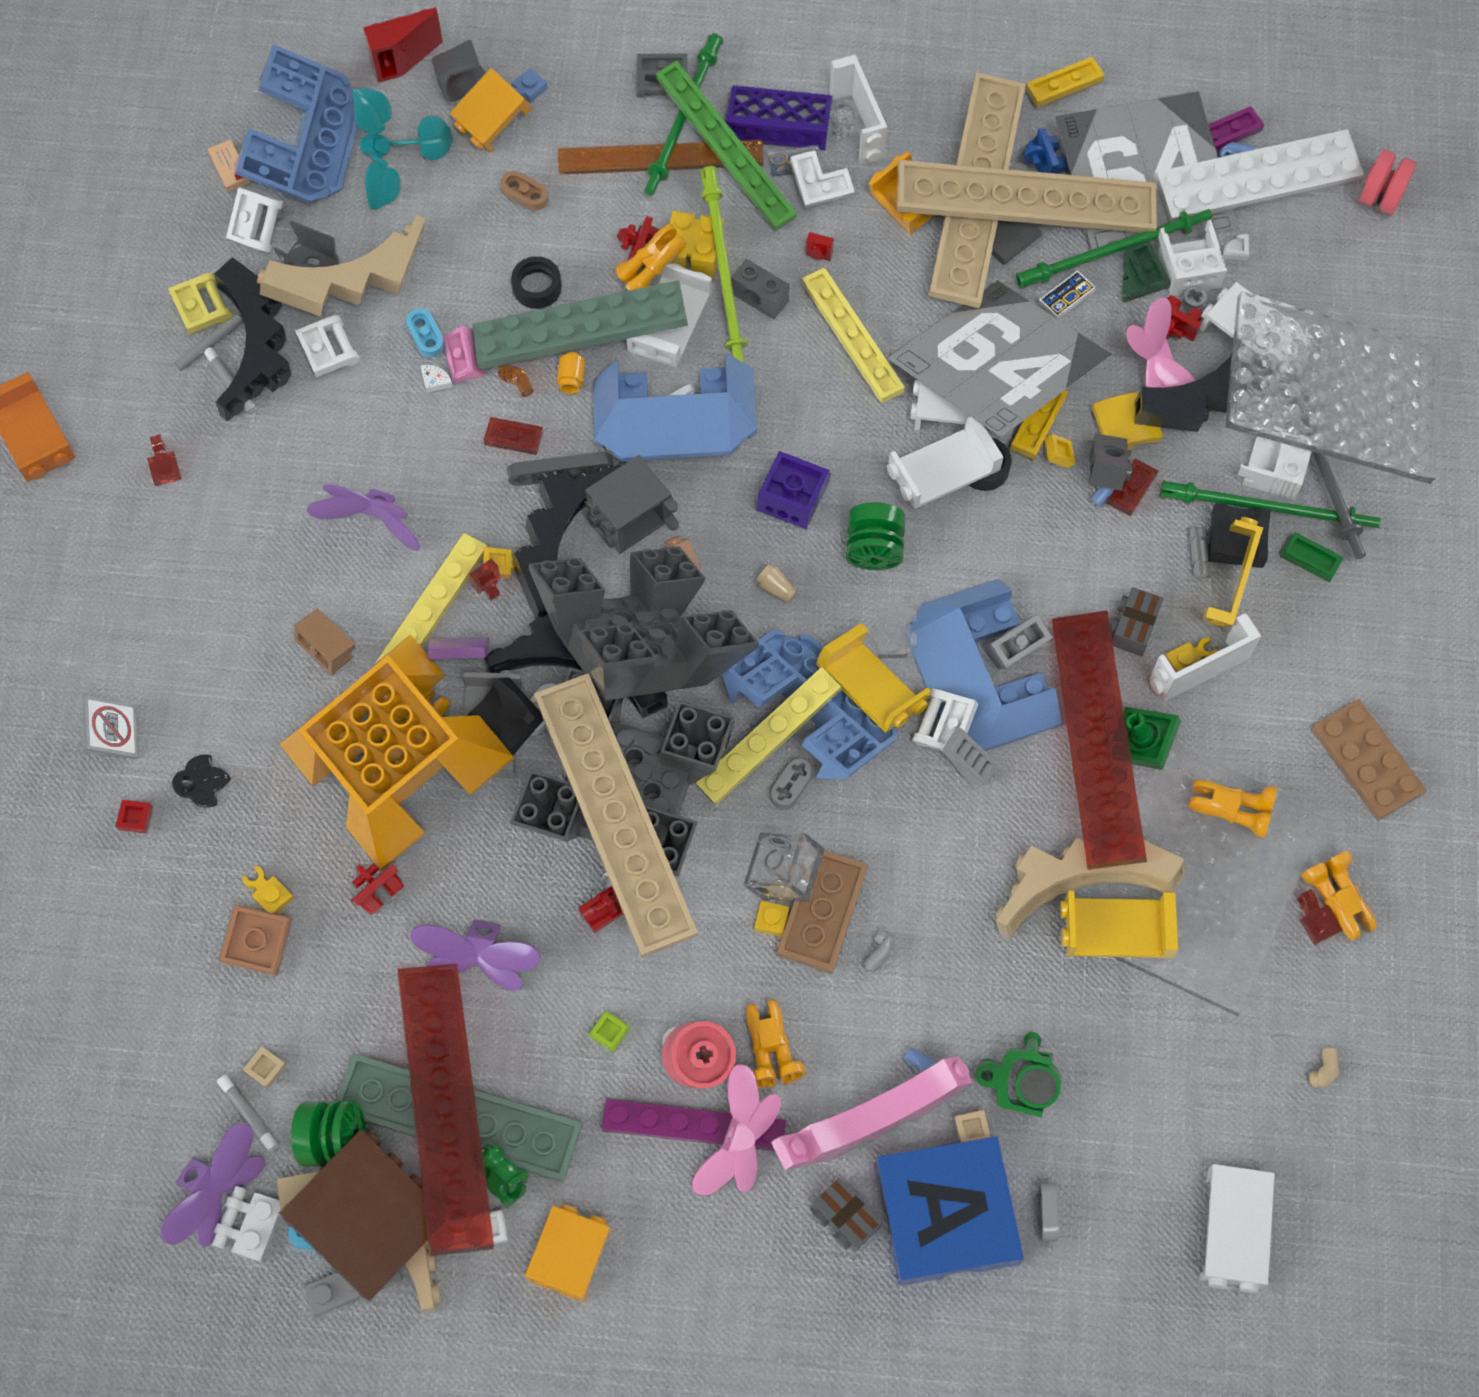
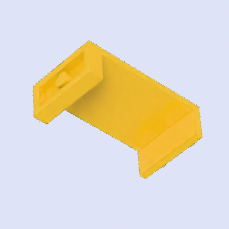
M1241 517V520H1235L1231 524L1229 531L1250 536L1228 612L1209 606L1204 610L1201 621L1224 628L1233 626L1263 527L1257 526L1258 521Z
M860 623L824 646L816 665L819 668L822 667L841 686L842 691L887 733L894 727L897 729L902 727L911 715L915 714L917 716L921 714L928 706L926 701L931 690L927 687L915 695L863 644L869 629Z
M1068 891L1065 900H1061L1060 916L1065 918L1066 929L1061 931V945L1066 947L1067 956L1174 958L1178 951L1175 893L1163 892L1160 900L1075 898V891Z

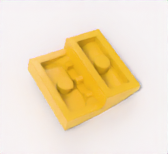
M1139 392L1111 397L1093 403L1091 406L1100 433L1102 435L1127 439V450H1132L1136 444L1158 443L1163 438L1160 427L1135 424V399Z

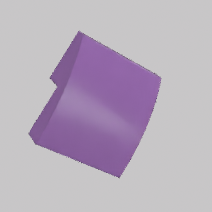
M490 638L431 639L427 649L428 659L485 658L489 653Z

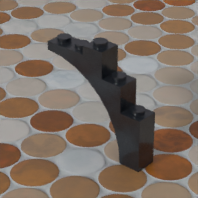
M233 257L214 273L218 289L233 302L244 320L246 330L245 352L239 370L229 387L216 400L219 414L227 422L233 416L242 412L248 400L258 397L264 387L274 392L279 386L285 385L291 376L288 361L276 352L287 341L283 325L272 318L279 312L282 304L279 301L260 295L261 284L257 283L258 276Z
M1235 341L1230 357L1215 371L1199 380L1165 388L1142 387L1135 399V424L1198 432L1203 422H1207L1209 410L1229 413L1234 403H1238L1240 391L1260 394L1265 384L1270 382L1271 369L1268 368L1267 363Z
M621 464L614 467L612 465L604 466L598 472L589 475L581 473L572 480L567 471L561 473L551 472L541 479L539 492L546 510L539 508L532 511L527 517L525 526L534 547L526 545L519 548L514 553L512 560L513 568L534 618L543 614L548 615L529 571V564L557 561L559 545L565 531L573 518L585 507V489L621 467Z
M547 614L536 617L529 624L531 635L520 636L514 640L513 644L503 649L496 648L484 658L488 673H499L504 670L511 671L531 666L571 667L583 671L556 634ZM665 692L626 697L643 719L668 707L667 694Z

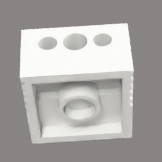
M1211 220L1207 221L1205 227L1206 239L1171 245L1168 234L1164 232L1165 228L1160 229L1158 239L1161 246L1157 253L1163 273L1167 279L1166 282L1168 283L1170 295L1184 294V291L1190 286H1200L1204 290L1222 287L1227 268L1225 267L1224 259H1222L1223 256L1221 255L1220 246Z
M1254 422L1250 433H1255L1257 437L1248 466L1241 464L1237 474L1244 477L1242 485L1267 493L1271 492V494H1276L1277 496L1281 495V497H1286L1287 499L1291 498V500L1295 501L1304 480L1315 440H1309L1307 437H1299L1297 434H1289L1287 431Z

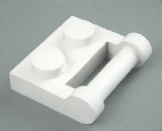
M238 187L226 238L264 252H271L272 244H270L278 210L282 209L283 201ZM263 205H267L268 210L260 240H257L255 237Z
M339 315L330 316L295 330L315 377L344 366H354L360 361L357 351L353 350L343 329L344 323ZM333 331L343 354L335 355L325 332Z
M932 688L929 695L931 700L918 733H914L912 742L923 747L943 751L956 727L962 728L968 733L978 703L973 699ZM941 703H946L934 736L930 737L929 734ZM961 743L960 747L958 748V750L956 751L957 753H958V751L960 750L961 746L963 745L962 743Z

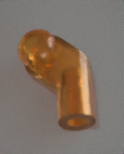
M503 365L499 368L498 376L506 383L517 385L521 396L527 397L534 392L529 378L523 369L511 365Z

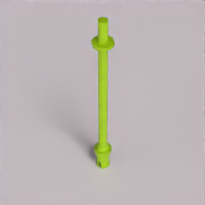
M707 166L704 169H700L704 190L701 194L702 199L709 205L730 340L725 343V349H731L733 357L745 364L742 348L747 346L748 340L740 337L719 200L723 193L718 185L717 168L715 166Z

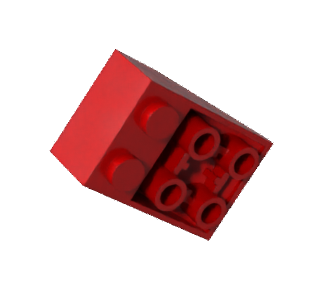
M436 7L363 27L369 58L378 83L403 76L443 43Z

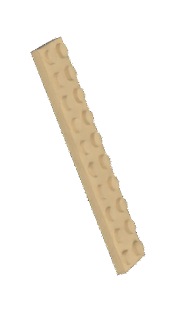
M976 72L956 165L1009 169L1026 84ZM945 216L928 296L980 308L998 220Z
M899 160L897 212L1141 233L1156 231L1157 229L1156 183Z
M589 673L534 693L541 715L641 958L697 937L698 931Z

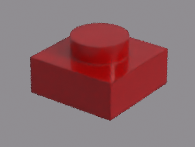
M809 232L806 240V255L817 260L831 261L834 250V238Z
M122 800L116 828L120 831L147 834L153 806L148 802Z

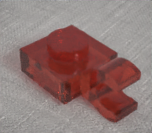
M160 434L151 436L150 441L155 456L147 458L155 486L181 480L182 477L174 451L166 452L165 444Z
M491 558L470 573L469 577L475 591L478 594L485 591L488 599L493 601L500 595L495 585L501 577L498 565Z
M1312 889L1302 893L1297 898L1299 905L1306 913V916L1302 917L1300 921L1314 945L1343 931L1329 906L1319 907L1317 897Z

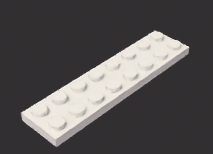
M1346 129L1157 171L1154 178L1169 222H1173L1179 219L1181 211H1186L1189 216L1210 209L1212 213L1361 180L1364 173L1350 133Z

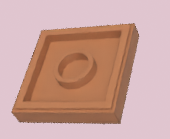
M234 904L218 962L277 976L293 919Z

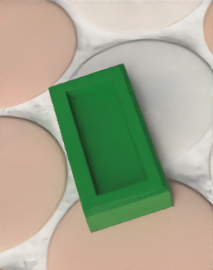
M1296 532L1293 533L1281 555V558L1329 583L1344 558Z

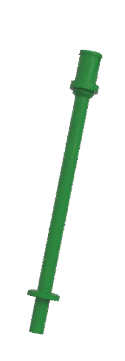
M715 33L708 35L704 48L698 53L700 64L694 75L693 82L699 89L708 68L715 66L717 63V54L723 44V38ZM681 110L677 114L657 163H650L647 172L651 177L644 191L649 196L654 195L660 181L668 179L669 170L666 166L687 119Z
M1210 209L1189 216L1186 211H1181L1178 220L1158 226L1156 231L1141 232L1051 265L1040 262L1037 264V267L1016 273L1018 286L1020 289L1039 282L1047 283L1054 274L1156 239L1161 228H1165L1164 232L1166 234L1181 229L1186 234H1190L1193 225L1212 219V212Z
M1163 480V487L1160 491V498L1184 500L1185 504L1201 500L1252 509H1271V512L1341 522L1335 510L1201 490L1191 482L1180 484ZM1353 506L1349 508L1348 511L1354 524L1379 528L1381 518L1355 514L1356 508Z

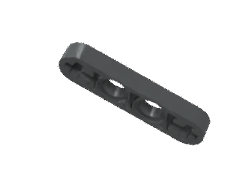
M597 452L511 464L507 471L510 484L524 486L540 484L541 479L546 474L555 471L558 473L567 471L572 480L581 473L589 475L598 472L600 468L607 465L614 467L610 453Z

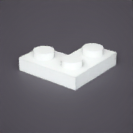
M815 150L790 157V163L804 208L854 195L855 191L847 168L823 174Z

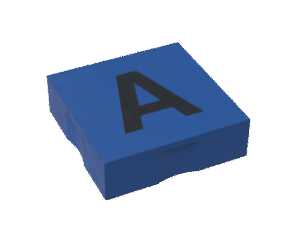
M998 1136L877 1157L875 1166L883 1207L890 1223V1243L899 1286L938 1280L959 1272L978 1273L1018 1266L1022 1263L1024 1256Z

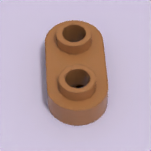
M510 171L501 178L502 192L506 197L530 210H541L547 205L548 191L539 182L518 171Z

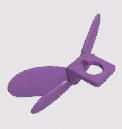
M325 484L322 487L323 490L334 497L316 501L307 508L309 515L318 519L342 518L358 512L379 518L389 531L406 547L413 551H419L420 549L419 542L414 534L399 519L407 518L408 515L402 508L393 504L395 501L394 495L371 489L367 496H364L345 487Z
M473 920L465 938L448 929L429 924L417 926L411 932V940L416 947L437 956L426 964V971L432 976L454 975L477 964L496 984L505 989L517 991L522 986V980L515 971L532 969L540 962L539 951L529 943L520 941L495 943L501 930L500 924ZM483 928L492 932L485 934V936H480L476 930Z
M238 1123L224 1134L214 1154L211 1168L194 1158L186 1166L177 1179L176 1184L192 1194L182 1200L164 1220L161 1228V1237L164 1242L170 1245L178 1244L188 1238L195 1230L197 1241L201 1246H208L214 1241L216 1236L214 1233L217 1223H221V1194L233 1191L235 1186L242 1187L248 1184L261 1173L265 1166V1162L260 1156H252L246 1159L253 1140V1131L249 1125ZM197 1169V1178L187 1182L190 1173Z

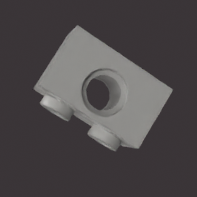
M1036 614L989 642L984 648L998 670L1007 668L1053 637L1040 616Z

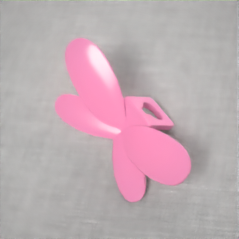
M1164 297L1158 298L1151 304L1146 316L1144 330L1136 325H1131L1126 330L1127 342L1131 348L1147 360L1145 372L1146 387L1165 388L1196 381L1185 368L1173 361L1174 359L1166 340L1171 321V304Z
M736 1065L729 1074L728 1101L733 1119L729 1125L722 1148L712 1154L693 1177L692 1189L699 1195L705 1196L716 1192L732 1177H735L738 1190L746 1192L752 1188L756 1180L758 1166L754 1143L773 1124L779 1113L781 1100L778 1095L770 1094L760 1102L755 1076L746 1065Z

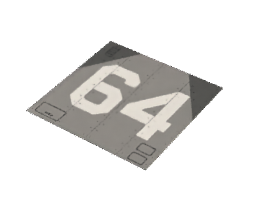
M1199 91L1055 116L1071 175L1156 183L1154 175L1157 171L1218 158ZM1156 184L1158 227L1170 222ZM1233 208L1212 213L1213 218L1210 220L1212 221L1215 233L1238 229ZM1207 221L1193 225L1190 234H1186L1182 229L1168 234L1169 240L1205 235ZM1086 228L1092 250L1139 234V232ZM1156 238L1130 248L1156 244L1160 242L1159 239Z
M997 280L984 290L980 308L967 305L960 306L887 359L1002 437L1112 354Z

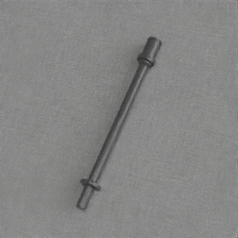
M1288 373L1291 384L1288 383L1286 375L1280 379V383L1287 396L1286 403L1289 408L1295 409L1306 437L1309 440H1315L1312 453L1343 526V529L1339 532V538L1341 540H1348L1355 558L1362 559L1366 556L1359 535L1364 531L1361 524H1354L1305 406L1308 396L1306 392L1302 391L1297 375L1295 373Z

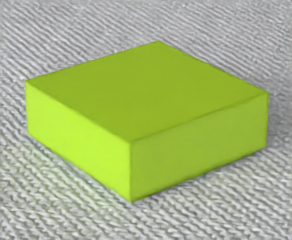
M605 1010L588 1035L591 1039L614 1053L630 1031V1026Z

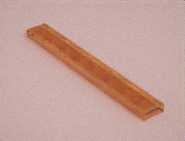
M762 140L741 141L759 166H763ZM706 142L676 143L666 166L668 170L704 169L707 166H715L716 168L726 167ZM664 144L558 148L559 175L647 171L650 163H657Z

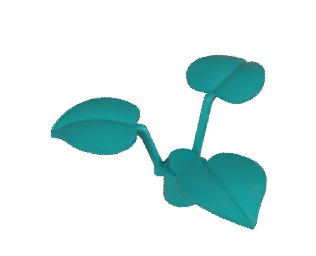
M358 88L352 90L355 119L358 127L368 134L361 139L360 149L364 155L372 156V160H377L368 166L365 176L368 203L371 210H376L394 201L401 189L398 172L394 168H388V162L380 156L385 155L389 151L390 146L421 144L420 151L422 156L429 160H437L445 156L452 144V133L444 120L438 116H426L418 125L417 132L420 139L388 141L385 136L378 135L385 130L384 123L388 122L392 117V107L388 98L377 90Z

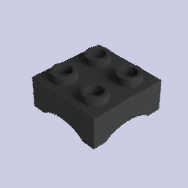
M1215 503L1211 514L1208 561L1242 566L1250 536L1232 532L1229 529L1235 520H1241V517H1246L1258 521L1257 526L1263 527L1251 567L1264 568L1268 559V531L1271 509H1241L1227 504Z
M510 677L498 678L485 698L467 714V716L479 715L512 755L519 750L544 720L540 710Z

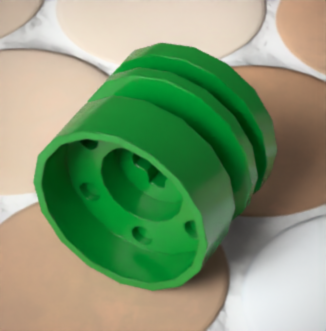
M878 502L862 503L854 506L848 515L847 561L856 567L867 570H887L899 566L903 562L904 540L902 537H904L906 515L903 510L894 505Z
M346 1100L344 1102L333 1101L329 1104L325 1101L303 1102L297 1107L292 1119L291 1146L294 1157L299 1165L303 1167H323L352 1139L358 1130L366 1133V1122L359 1103L354 1100Z

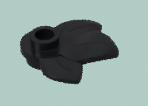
M204 754L193 757L187 762L185 770L178 772L173 777L172 788L180 797L190 798L196 806L203 808L217 806V797L214 792L224 788L230 782L231 777L223 769L212 767V756ZM189 780L192 784L187 786L182 781Z

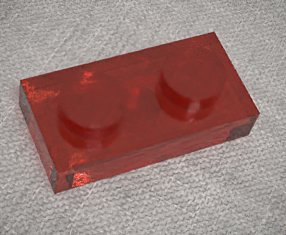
M490 417L484 437V444L537 455L543 435V427Z
M1136 458L1131 463L1132 472L1130 480L1124 481L1122 491L1114 490L1107 503L1130 517L1159 472Z

